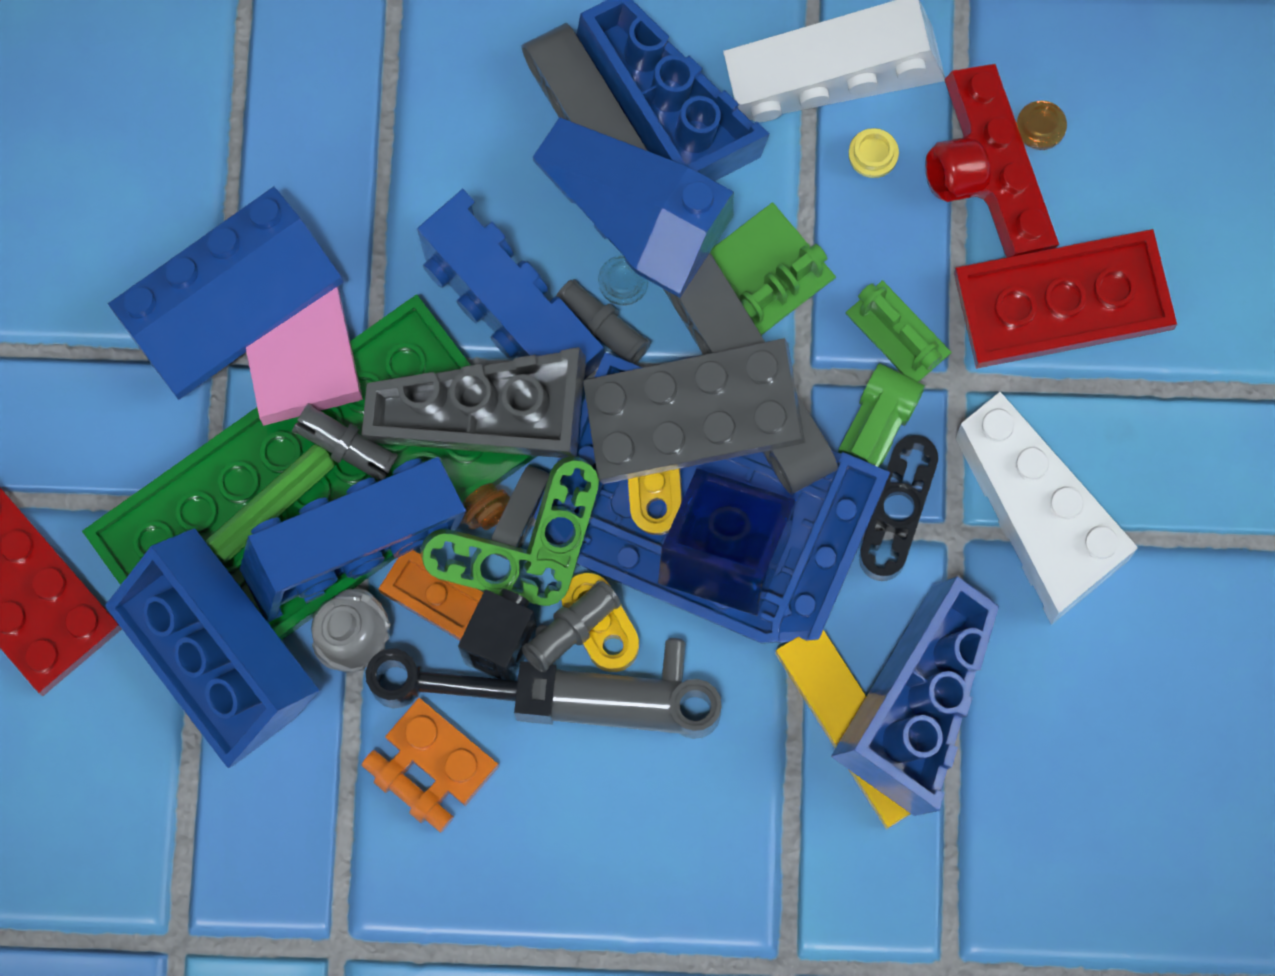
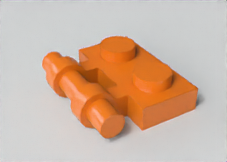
M421 698L414 702L385 736L386 740L399 750V753L391 761H388L376 750H373L361 764L364 769L375 777L373 783L385 793L392 791L411 808L409 811L410 815L420 823L427 821L440 833L447 828L454 818L440 805L450 793L466 806L499 768L497 762ZM413 764H416L435 781L425 792L404 775Z

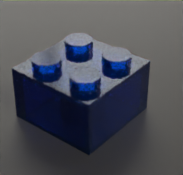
M696 468L662 546L658 584L758 616L790 538L796 500Z

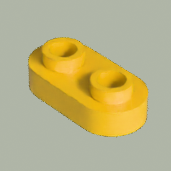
M680 469L628 479L630 513L636 525L642 531L651 535H663L674 530L680 523L683 515ZM657 500L663 501L667 505L666 514L659 519L650 517L648 514L649 505Z
M592 573L576 575L571 579L569 589L562 599V606L569 608L590 590L598 580L608 585L609 583L601 576ZM620 606L589 631V639L582 644L591 661L598 668L607 672H620L627 669L634 663L639 652L637 632L624 609ZM613 638L620 640L623 644L622 651L617 655L607 654L603 649L607 640Z

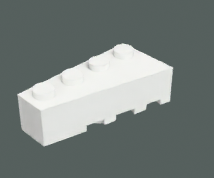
M894 0L723 51L733 96L739 103L738 109L749 120L755 122H767L785 113L945 81L933 27L920 0Z
M1001 392L961 423L955 439L985 497H988L999 518L998 523L1006 538L1011 541L1022 563V569L1030 585L1034 586L1044 605L1043 610L1052 625L1127 563L1138 547Z

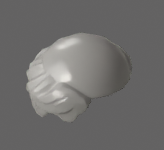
M350 589L342 591L320 605L313 615L311 625L312 647L316 657L325 667L350 673L362 671L367 667L368 662L375 654L385 649V642L390 638L389 630L391 623L388 620L386 611L382 607V603L367 590Z

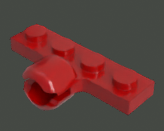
M996 64L951 71L944 80L963 132V138L937 142L927 153L925 174L931 192L937 198L946 202L973 197L984 199L989 206L1006 258L1056 248L1059 246V242Z

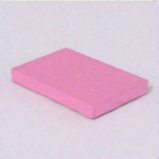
M339 286L246 347L259 418L263 426L299 417L308 403L317 410L322 411L363 400Z

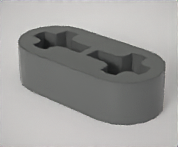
M530 464L525 468L491 538L492 541L522 548L534 524L535 518L533 516L545 491L550 473ZM495 554V555H497V556H500V557H502V558L508 560L505 556H503V555H501V554Z

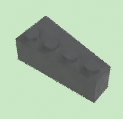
M578 347L542 356L531 355L514 358L512 361L488 365L477 364L447 372H430L367 383L362 436L370 441L381 444L556 458L577 457L586 356Z

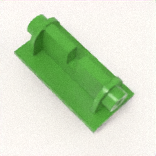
M883 280L876 286L871 283L864 288L858 295L860 300L845 312L851 321L903 375L917 382H920L952 353Z

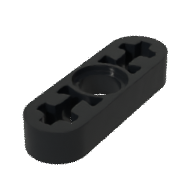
M913 435L905 437L894 447L887 468L890 476L869 522L859 554L860 566L868 577L877 581L891 580L903 570L938 464V452L933 443L922 436ZM913 449L921 451V460L928 463V467L919 466L912 482V486L922 487L921 492L908 484L902 483L907 468V461L901 459L900 456H910ZM894 477L901 483H891L890 481ZM894 495L905 496L913 505L912 516L901 522L890 519L884 511L885 501ZM877 524L888 532L907 534L905 540L895 534L890 555L897 558V562L888 561L885 568L875 566L876 557L869 554L870 549L874 551L880 549L886 532L882 530L876 531L875 526Z

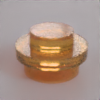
M1041 100L1031 102L1021 110L1017 119V126L1024 144L1036 150H1048L1057 146L1064 138L1067 130V120L1064 112L1056 104Z
M493 483L481 486L462 503L466 510L464 522L470 529L482 527L484 530H489L495 527L508 504L509 494L504 489L498 490Z

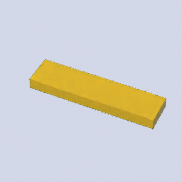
M823 630L819 640L806 641L797 637L775 651V655L830 742L836 748L865 700L866 695ZM849 770L886 830L911 815V813Z

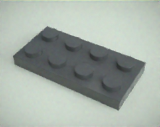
M785 338L583 380L597 476L603 484L805 443L789 344Z

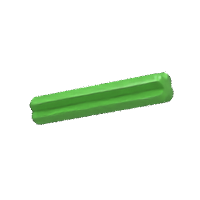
M313 445L206 540V543L220 562H228L246 546L247 538L252 535L251 530L266 520L277 518L327 474L335 464L331 459V455L320 446Z

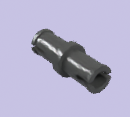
M575 279L568 281L557 293L556 296L560 297L591 334L620 358L636 364L645 355L651 341L644 338L618 317L619 310L612 304H602L581 287Z
M310 403L306 405L297 420L298 423L292 429L294 434H299L332 453L331 459L340 463L344 460L377 479L378 482L386 478L398 457V454L395 452L392 453L359 434L360 428L350 423L347 427L317 410Z
M598 580L590 590L569 608L563 606L553 614L554 621L528 644L526 643L522 646L526 659L538 671L546 672L549 666L574 644L580 646L589 639V631L614 609L621 606L619 597L608 584Z

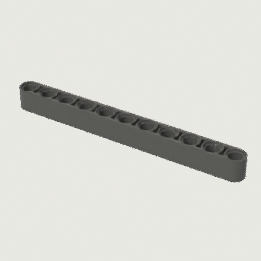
M564 23L521 45L522 53L530 71L558 117L647 151L568 23ZM709 253L681 298L663 289L703 355L765 342L711 253ZM798 394L797 398L805 443L762 452L783 487L791 495L838 469L831 448Z

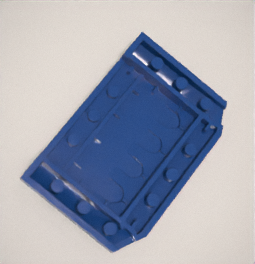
M605 352L594 378L642 367ZM585 397L581 406L577 457L586 460L597 473ZM832 450L837 462V471L791 495L783 487L762 452L680 468L683 499L682 519L674 530L663 535L648 534L642 531L633 521L630 513L628 479L605 484L599 481L597 495L576 565L760 644L790 642L797 637L806 641L819 640L890 476V472L844 452L840 454ZM575 468L571 476L563 475L561 478V482L568 488L565 503L554 499L552 506H564L578 514L581 506H574L571 503L575 488H585L587 481L580 475V469ZM541 498V500H540V502H539V505H538V507H537V509H536V512H535V514H534V516H533V517L535 518V520L537 519V515H538V512H539V508H540V505H541L542 498ZM659 500L652 502L648 508L649 516L654 519L662 518L667 512L666 503ZM558 517L552 519L547 524L545 531L556 545H561L570 540L574 527L569 519Z

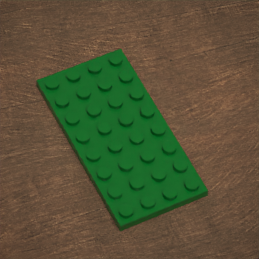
M416 294L350 341L363 400L329 408L321 412L347 427L350 423L360 428L358 433L362 435L367 383L430 372H447L471 365ZM256 407L86 527L82 532L121 585L152 545L194 528L206 542L212 534L315 444L292 432L294 425L298 423L299 417L263 426L259 418L258 408ZM376 443L390 452L398 454L386 478L393 476V471L397 467L412 459L420 458L424 463L439 457L464 508L537 457ZM344 460L340 463L334 461V467L277 518H280L281 522L300 515L299 510L303 506L319 498H327L329 502L347 495L346 491L354 484L373 477ZM244 546L228 562L222 564L260 612L240 571L245 550ZM391 550L384 553L385 559L380 565L355 580L353 577L348 578L345 573L338 576V580L324 590L325 595L307 604L304 598L298 596L280 605L279 608L283 616L268 624L282 641L311 620L316 610L324 601L335 597L344 590L354 589L396 559V557L393 556Z

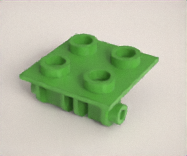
M773 202L714 246L710 252L761 336L836 279V276L824 263L828 258L822 248L817 244L810 247Z

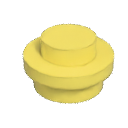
M876 128L866 129L859 132L852 139L848 152L849 161L853 169L862 176L868 178L883 177L896 166L899 148L893 136L888 132Z

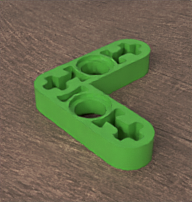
M569 456L559 460L553 466L527 550L451 529H439L425 537L421 545L420 555L425 569L438 579L483 591L487 589L495 594H499L501 588L521 595L533 604L550 606L558 603L565 597L569 589L599 485L596 471L586 460L580 457ZM575 468L580 469V475L587 481L585 488H575L571 503L574 506H581L578 514L564 506H552L554 499L565 503L568 488L561 482V478L563 475L571 476ZM558 517L569 519L574 527L570 540L561 545L552 544L545 537L547 524L552 519ZM445 541L452 542V549L456 554L469 557V547H476L477 549L471 558V574H463L466 569L464 562L448 559L445 567L438 566L436 556L431 554L432 549H442ZM491 554H501L509 561L508 573L497 581L485 579L480 572L482 561ZM519 561H527L523 568L527 573L542 575L545 568H551L552 576L558 581L556 586L548 585L544 593H539L538 586L534 581L520 577V588L513 587L519 576Z

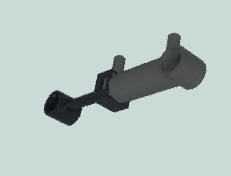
M539 625L536 628L535 637L542 630H544L547 627V625ZM669 638L665 641L661 680L560 670L554 664H551L546 672H540L530 662L520 661L518 681L422 671V666L415 664L411 656L395 648L384 649L375 654L368 662L365 671L366 682L375 699L383 706L393 709L403 708L413 703L419 697L420 692L515 701L514 714L516 720L521 722L553 725V721L679 733L691 739L703 738L711 734L719 724L722 709L721 697L716 688L709 682L700 679L682 682L686 643L684 640ZM392 667H400L406 670L408 677L406 683L401 688L389 691L381 687L380 680L386 670ZM691 697H698L708 703L710 712L706 718L700 721H691L682 715L680 711L681 705Z

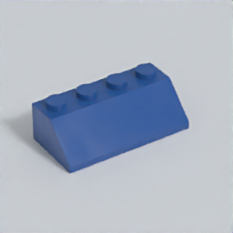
M273 186L113 299L108 305L138 348L176 398L180 400L246 352V347L341 285L344 281L304 222L275 186Z
M195 528L152 545L105 605L106 609L227 768L236 765L292 722L320 691Z

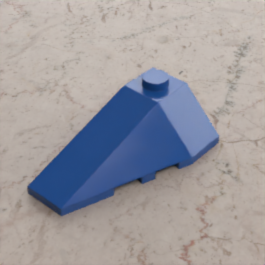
M560 117L533 155V162L571 203H575L594 223V228L604 239L607 238L625 257V262L636 274L681 298L733 218L734 192L690 167Z

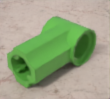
M879 363L859 402L861 407L840 445L838 453L842 454L844 452L880 467L901 425L906 426L925 389V385Z

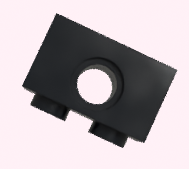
M501 588L499 594L485 589L458 644L465 665L495 679L515 680L519 672L520 661L525 659L522 646L526 643L528 644L535 637L537 628L534 611L527 608L530 602L526 598Z

